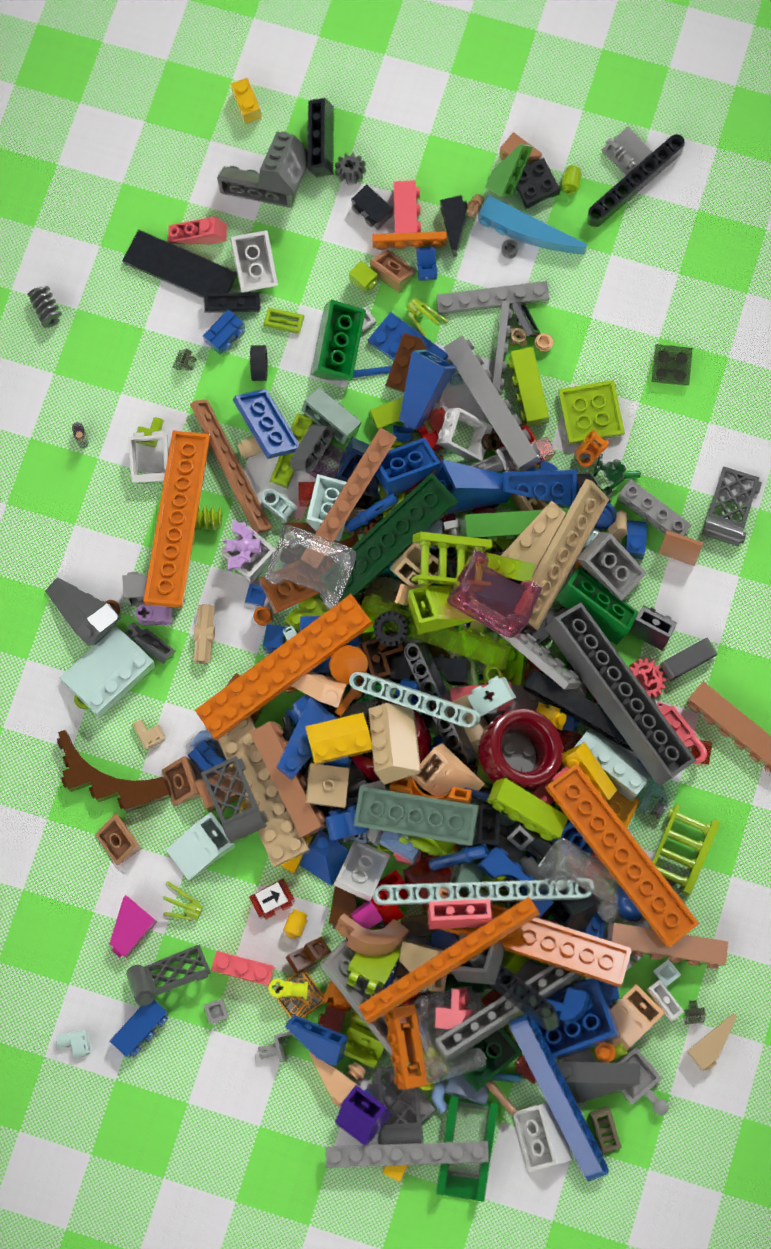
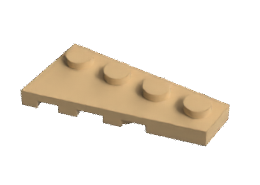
M551 501L501 556L535 564L534 574L566 513Z

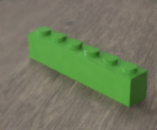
M563 508L562 510L567 514L570 508ZM543 510L459 516L460 533L462 537L486 538L492 541H496L497 537H504V540H513Z

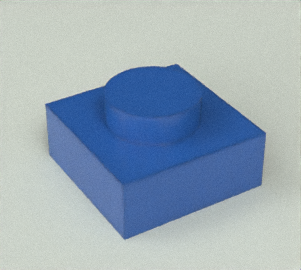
M394 425L393 435L397 437L396 440L398 442L411 441L412 430L404 426Z

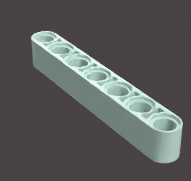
M356 672L350 677V685L355 690L463 727H475L480 722V714L468 707L368 673ZM359 676H362L364 679L362 686L357 684ZM377 682H380L382 685V690L379 693L375 690ZM396 688L400 691V696L397 699L393 696V691ZM414 694L418 696V703L416 705L411 702V697ZM432 700L435 701L437 705L434 711H431L429 708V704ZM449 707L455 709V715L452 718L447 713ZM468 713H471L474 718L471 724L466 721Z

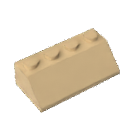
M390 703L369 708L374 769L383 784L421 773L414 710Z

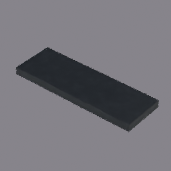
M139 229L122 260L124 264L201 298H203L204 293H229L238 276L237 272Z

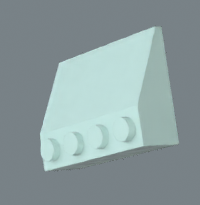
M114 627L68 669L60 679L98 718H101L153 670L155 664L135 642L118 627Z

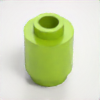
M570 165L564 170L561 189L566 194L571 195L579 191L582 173L578 166Z

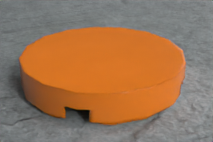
M351 645L338 648L333 652L329 662L332 676L337 681L350 684L349 680L353 673H366L368 667L367 657L360 648L352 647Z

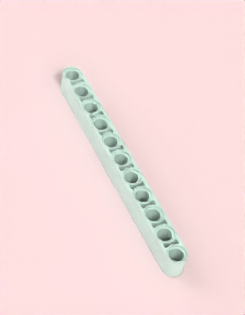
M586 879L383 885L374 891L373 899L379 905L429 904V901L490 899V902L523 901L527 897H530L532 901L567 900L588 897L593 892V886ZM560 884L564 885L567 889L565 895L560 894L558 891ZM579 884L585 885V894H581L578 891ZM540 885L547 888L545 896L541 895L538 891ZM500 886L507 889L506 897H502L499 894ZM520 886L526 887V896L520 895L518 891ZM480 887L487 889V897L479 895ZM440 888L447 890L448 897L446 899L439 896ZM460 888H465L468 891L467 898L460 897ZM420 889H425L428 892L427 899L419 897ZM380 890H385L388 893L387 900L383 901L379 898L378 892ZM399 890L407 891V900L400 899L398 895Z

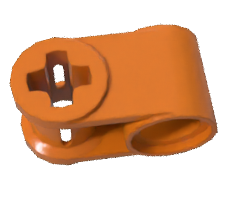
M592 430L575 450V460L583 467L592 465L597 457L607 448L609 441L602 439L596 430ZM583 453H588L587 459L581 461V455Z

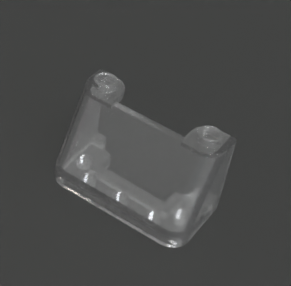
M285 525L266 571L265 579L273 584L282 583L284 579L321 592L320 597L323 602L338 606L354 567L356 552L339 543L299 528Z
M567 839L557 840L537 866L546 883L557 890H563L574 881L596 896L601 902L598 907L599 916L611 924L618 914L620 885L600 860Z
M452 990L419 996L412 1003L416 1007L428 1083L443 1081L481 1069L486 1065L485 1054L478 1048L473 1049V1046L449 1062H446L436 1047L435 1040L451 1030L435 1028L436 1007L443 1005L451 1006Z

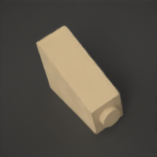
M402 941L399 961L409 972H412L445 950L417 942ZM447 975L429 985L426 989L444 992Z

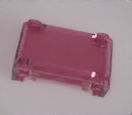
M475 549L451 589L447 602L455 609L502 636L513 638L528 625L542 588L533 581H523L518 585L487 567L488 557L485 553Z

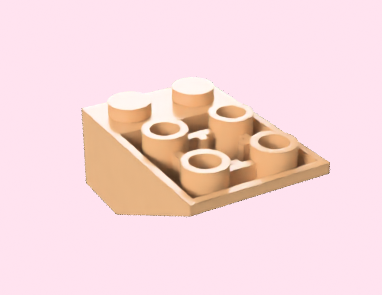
M443 743L433 748L421 762V773L411 776L424 790L434 796L445 795L452 787L463 789L467 787L479 791L485 785Z
M637 984L611 1008L621 1037L608 1041V1043H611L614 1047L622 1043L627 1051L664 1014L660 1007Z

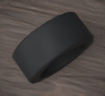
M251 345L250 373L252 381H267L268 358L266 345Z

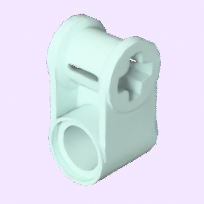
M268 489L262 495L264 507L284 523H287L290 515L298 510V507L293 502L283 497L276 490ZM274 496L276 500L273 503H268L266 498Z

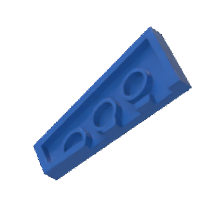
M577 470L503 472L502 491L548 502L553 501L554 503L571 507L577 496Z
M312 697L309 698L276 766L290 780L312 756L305 726L337 719Z

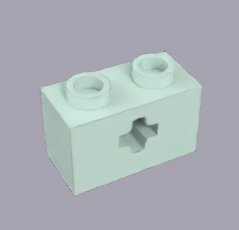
M496 676L487 681L489 685L482 688L480 685L471 690L472 694L468 696V699L474 710L480 714V717L516 698L505 677L499 679ZM489 692L495 694L492 699L487 698Z

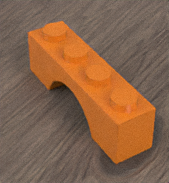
M407 777L391 782L389 790L466 804L471 803L472 790L452 787L445 795L430 796L423 793L416 786L414 779Z

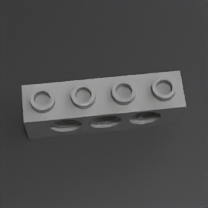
M632 479L629 480L618 495L620 502L664 535L668 530L685 536L691 528L692 524Z

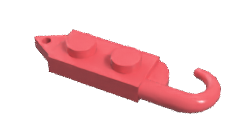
M657 701L658 709L687 748L695 746L700 752V757L693 764L702 763L707 757V750L696 736V733L673 705L668 706Z

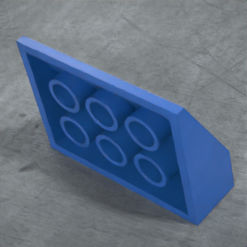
M592 978L568 987L587 992L591 995L587 1011L582 1018L575 1022L566 1023L560 1020V1013L558 1016L559 1025L553 1030H546L537 1023L555 1061L621 1037L598 980ZM567 988L558 991L547 998V1000L564 1003Z

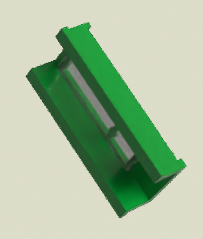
M451 1096L444 1143L488 1141L489 1162L440 1164L436 1194L484 1202L498 1103L486 1102V1104L481 1105L469 1099Z

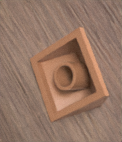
M389 250L370 261V268L378 274V278L399 293L417 272V270Z
M186 756L181 757L162 769L173 806L201 797L195 785L197 779L191 761Z
M228 766L225 773L234 776L231 766ZM215 772L208 775L210 783L217 784L220 774ZM224 776L220 786L229 789L233 779ZM203 778L195 781V785L208 813L215 811L216 808ZM236 780L232 791L242 793ZM218 789L216 794L217 800L224 802L227 791ZM231 793L227 804L239 800L240 796Z
M114 814L95 834L116 866L142 849L117 814Z

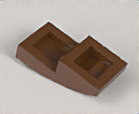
M321 936L306 943L303 948L289 953L286 956V960L295 974L326 958L331 953V950Z

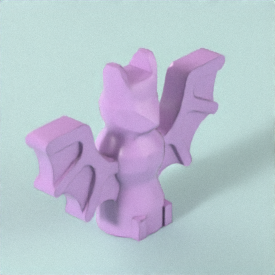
M233 520L232 532L240 535L243 539L239 541L235 539L223 540L226 543V547L222 548L223 551L240 552L239 555L228 559V571L232 569L241 570L245 563L252 562L250 558L251 553H261V539H252L255 532L246 527V522L239 523Z

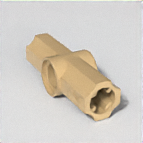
M198 605L197 625L194 627L195 663H211L212 643H214L215 606Z

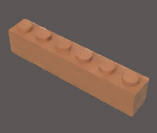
M703 681L688 698V707L695 713H701L704 716L703 719L708 724H714L718 727L720 734L734 740V745L740 750L745 749L750 753L749 757L753 761L761 762L765 766L764 769L771 774V736Z
M269 721L251 731L250 734L300 837L307 838L327 827L325 815L322 811H319L317 805L305 803L308 782L305 776H302L300 771H298L290 780L276 768L288 744L282 736L283 730L281 726L276 724V722Z
M619 923L608 925L607 941L632 948V956L643 957V954L650 955V959L662 960V957L669 958V962L681 963V960L688 961V965L700 966V963L707 964V968L719 969V966L726 965L728 941L685 935L670 948H667L653 929Z

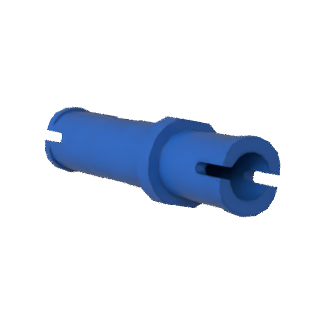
M392 493L365 511H359L357 516L345 523L346 528L351 533L364 524L368 525L370 520L399 503L398 498Z
M486 844L473 848L466 847L459 852L431 858L429 866L432 871L464 862L471 863L475 859L488 857V848Z

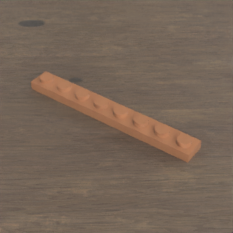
M208 400L193 401L190 406L204 434H210L209 444L252 529L257 534L269 532L272 526Z
M379 428L300 560L315 569L318 568L397 437L383 428Z

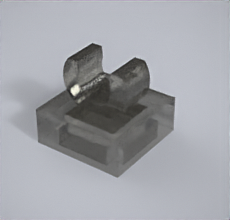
M187 348L179 350L173 368L192 371L194 368L190 367L188 362L189 360L196 362L197 359L191 356L192 351Z
M697 1000L689 1001L688 1009H684V1025L705 1022V1008H698Z

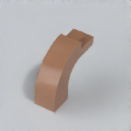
M346 914L339 917L335 928L340 935L348 939L346 944L348 948L369 956H382L396 951L402 946V941H406L410 931L395 919L380 930H369L357 924Z

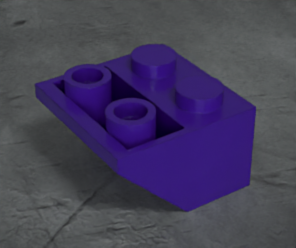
M355 1085L343 1100L335 1124L367 1147L391 1114L387 1107Z

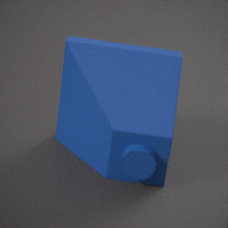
M320 830L309 845L310 851L305 853L299 865L330 886H333L349 850L336 840L330 841L329 835Z

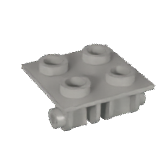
M629 127L624 129L614 139L609 138L606 141L607 145L601 149L625 175L653 152Z

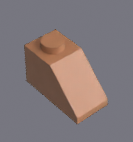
M513 132L500 147L499 156L503 161L520 144H531ZM533 147L526 165L542 159V153L535 147Z

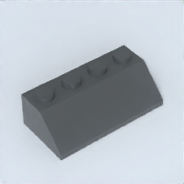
M276 132L260 168L259 189L295 195L308 165V150L295 135L287 132Z
M224 166L218 174L217 181L220 194L292 208L293 195L258 188L259 173L255 170L248 169L246 171L236 166Z

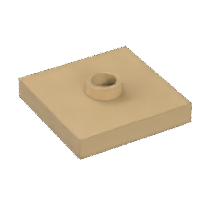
M310 763L305 803L345 808L349 768Z

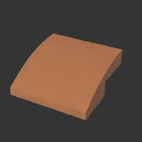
M667 530L658 554L695 566L703 542Z

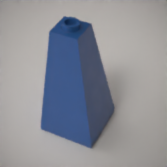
M414 350L411 354L399 421L404 423L403 426L410 430L422 428L457 369L456 366L427 350Z
M442 460L441 466L438 467L434 474L458 500V503L446 514L506 503L512 493L502 491L503 474Z

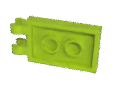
M374 925L369 930H380L382 928ZM401 947L390 954L382 956H369L356 952L347 971L351 972L347 984L354 987L359 977L368 980L369 983L365 993L372 996L377 986L383 988L400 957Z

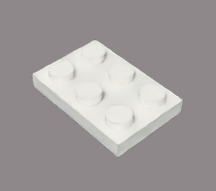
M354 840L334 886L370 901L390 855L370 845Z

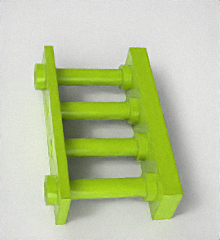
M419 532L413 535V543H420L419 546H421V572L419 575L411 577V581L418 582V585L423 586L433 583L470 587L472 591H484V588L491 586V582L482 581V559L485 550L492 548V540ZM431 545H437V548H439L438 576L428 575L429 547ZM449 547H455V550H457L456 578L446 577L447 549ZM467 549H473L475 553L474 580L464 579L465 551Z
M676 804L674 808L670 807L666 817L669 821L652 862L656 865L659 855L687 866L691 872L688 877L685 876L684 878L658 866L656 867L665 879L681 885L680 887L683 888L681 894L689 897L721 822L713 819L710 824H704L679 813L680 805ZM674 819L703 831V834H705L703 842H697L670 830ZM667 837L696 849L695 851L698 852L696 859L692 858L690 860L663 848Z

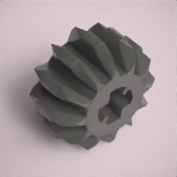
M354 152L351 156L345 153V158L339 156V162L335 163V168L337 169L335 173L339 176L340 181L346 179V184H349L350 181L356 184V179L362 180V174L366 173L364 168L366 166L365 161H361L362 157L360 155L355 157Z

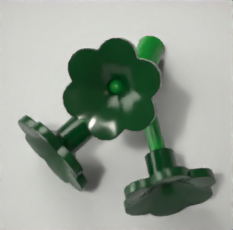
M600 454L593 474L596 477L597 473L602 470L604 471V477L608 478L610 483H613L610 487L607 486L604 489L598 486L607 497L612 492V489L625 479L640 478L641 476L639 470L626 471L625 465L621 464V461L618 459L613 460V462L609 461L606 464L603 463V454Z

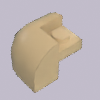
M412 543L393 562L390 568L403 582L413 588L423 587V585H418V582L411 581V577L419 575L421 572V546H419V543ZM429 553L428 575L438 576L439 560Z

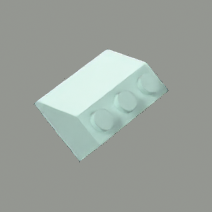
M317 474L306 522L316 532L345 486V481ZM345 523L336 536L335 541L340 542Z

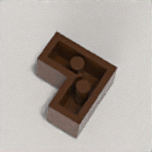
M398 632L393 633V634H389L388 636H394V635H396ZM376 638L361 642L359 646L367 657L368 667L366 672L383 679H388L391 675L387 659L392 656H398V654H402L404 651L402 643L396 646H386L381 644Z

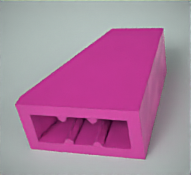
M127 895L123 897L110 940V945L113 947L111 951L119 958L122 955L127 958L157 923L153 917Z

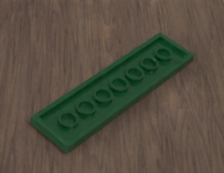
M431 473L319 579L339 602L350 594L356 598L411 546L414 534L428 531L458 503V500Z

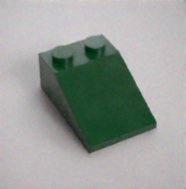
M500 1028L452 1059L451 1062L477 1092L521 1055L522 1052L506 1032Z

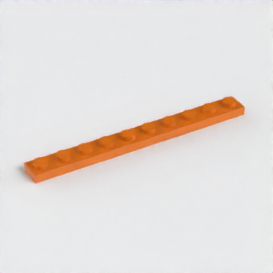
M530 897L519 902L360 1004L358 1007L368 1024L372 1023L539 916L540 913Z

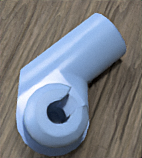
M203 730L196 735L190 745L196 748L203 740H210L212 743H215L216 740L208 730Z
M443 1081L435 1084L431 1095L432 1101L440 1113L449 1108L443 1099L446 1083Z

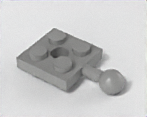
M635 1047L618 1063L640 1064V1084L620 1092L631 1105L645 1095L653 1104L654 1113L664 1115L668 1112V1103L663 1099H658L651 1091V1088L662 1077Z

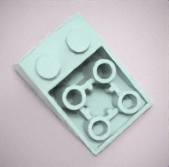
M210 812L187 830L166 851L187 880L190 881L236 847V845L229 842L223 827L212 812Z

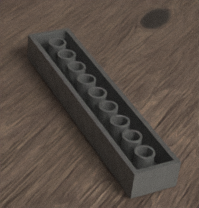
M582 603L557 616L545 627L547 633L659 787L696 761Z

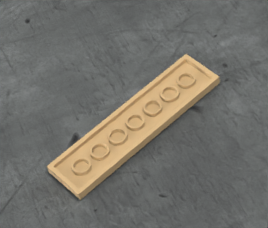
M586 479L581 486L568 513L535 570L531 583L526 586L522 597L513 611L529 627L537 631L609 501V498L591 480Z
M249 716L218 741L227 760L237 756L238 759L242 758L246 769L243 772L261 812L265 811L269 819L266 822L267 827L259 830L258 833L273 867H277L310 851L305 838L300 837L250 734L251 731L256 729L252 717ZM233 763L229 766H231L232 771L235 775L237 768L235 763ZM237 780L241 791H243V782ZM244 798L247 808L253 807L251 800Z

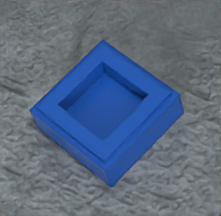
M249 584L245 603L264 607L266 595L262 586Z

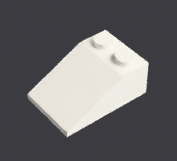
M268 231L231 237L230 242L241 292L278 286Z

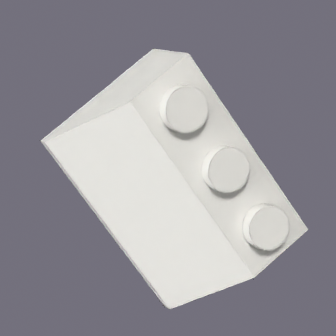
M548 1103L518 1110L513 1114L528 1172L573 1160L570 1147Z

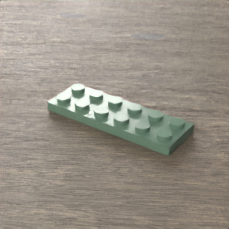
M360 786L354 826L473 846L479 806Z

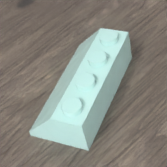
M590 728L575 747L585 742L617 791L633 802L652 776L644 765L637 761L638 759L627 750Z

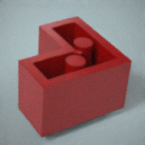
M394 870L379 880L376 889L383 885L407 884L398 871ZM385 890L378 892L381 900L385 901L388 899V893ZM399 890L398 895L400 899L407 900V891ZM372 896L370 901L375 906L386 926L393 919L398 921L404 917L398 905H379Z

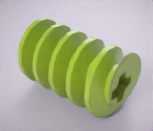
M204 506L202 511L199 508L196 523L198 529L201 530L205 526V529L209 530L211 525L214 531L219 526L221 529L222 507H219L218 512H215L213 506L210 512H208L207 506Z

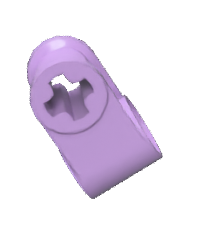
M142 604L135 610L137 621L141 625H169L173 623L172 607ZM143 612H147L146 618H142Z

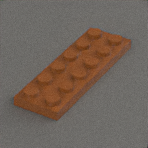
M357 534L330 546L317 569L302 560H298L259 578V582L274 614L324 592L322 589L325 585L319 577L359 541Z

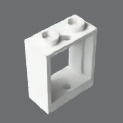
M461 408L448 409L444 416V423L439 432L437 444L470 462L482 461L485 450L481 445V439L485 434H491L493 426ZM458 420L475 428L468 450L451 442Z
M163 431L152 432V436H144V432L133 433V437H128L132 483L164 481L165 473L138 474L135 441L162 440L164 469L166 472L169 444L168 435H163Z

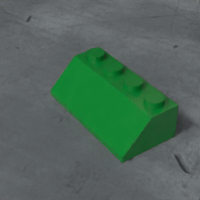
M332 299L324 305L311 371L312 376L326 380L352 381L366 309Z
M579 566L555 598L562 606L568 609L582 603L607 639L615 645L629 632L639 614L638 611L625 601L619 600Z

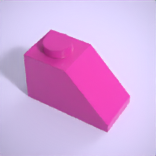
M367 900L350 914L353 918L352 920L366 929H370L383 920L373 903Z

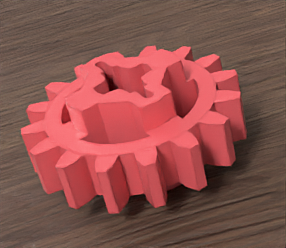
M647 658L644 660L638 659L629 665V669L653 700L662 694V690L666 688L663 685L666 679L662 678V675L665 673L659 671L660 665L654 666V660L649 663Z

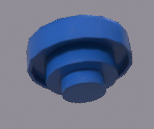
M606 504L594 526L595 528L607 529L615 522L616 511L612 504Z

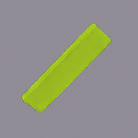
M297 413L291 426V431L300 444L309 427L315 421ZM294 453L279 456L270 478V483L288 489L295 472L290 465Z

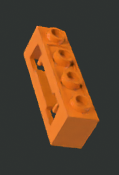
M415 1004L397 1006L384 1015L389 1031L388 1042L392 1050L391 1062L395 1069V1084L398 1089H410L428 1085Z

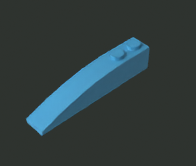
M490 195L478 213V221L483 226L492 227L501 235H508L527 244L545 249L576 254H585L586 243Z

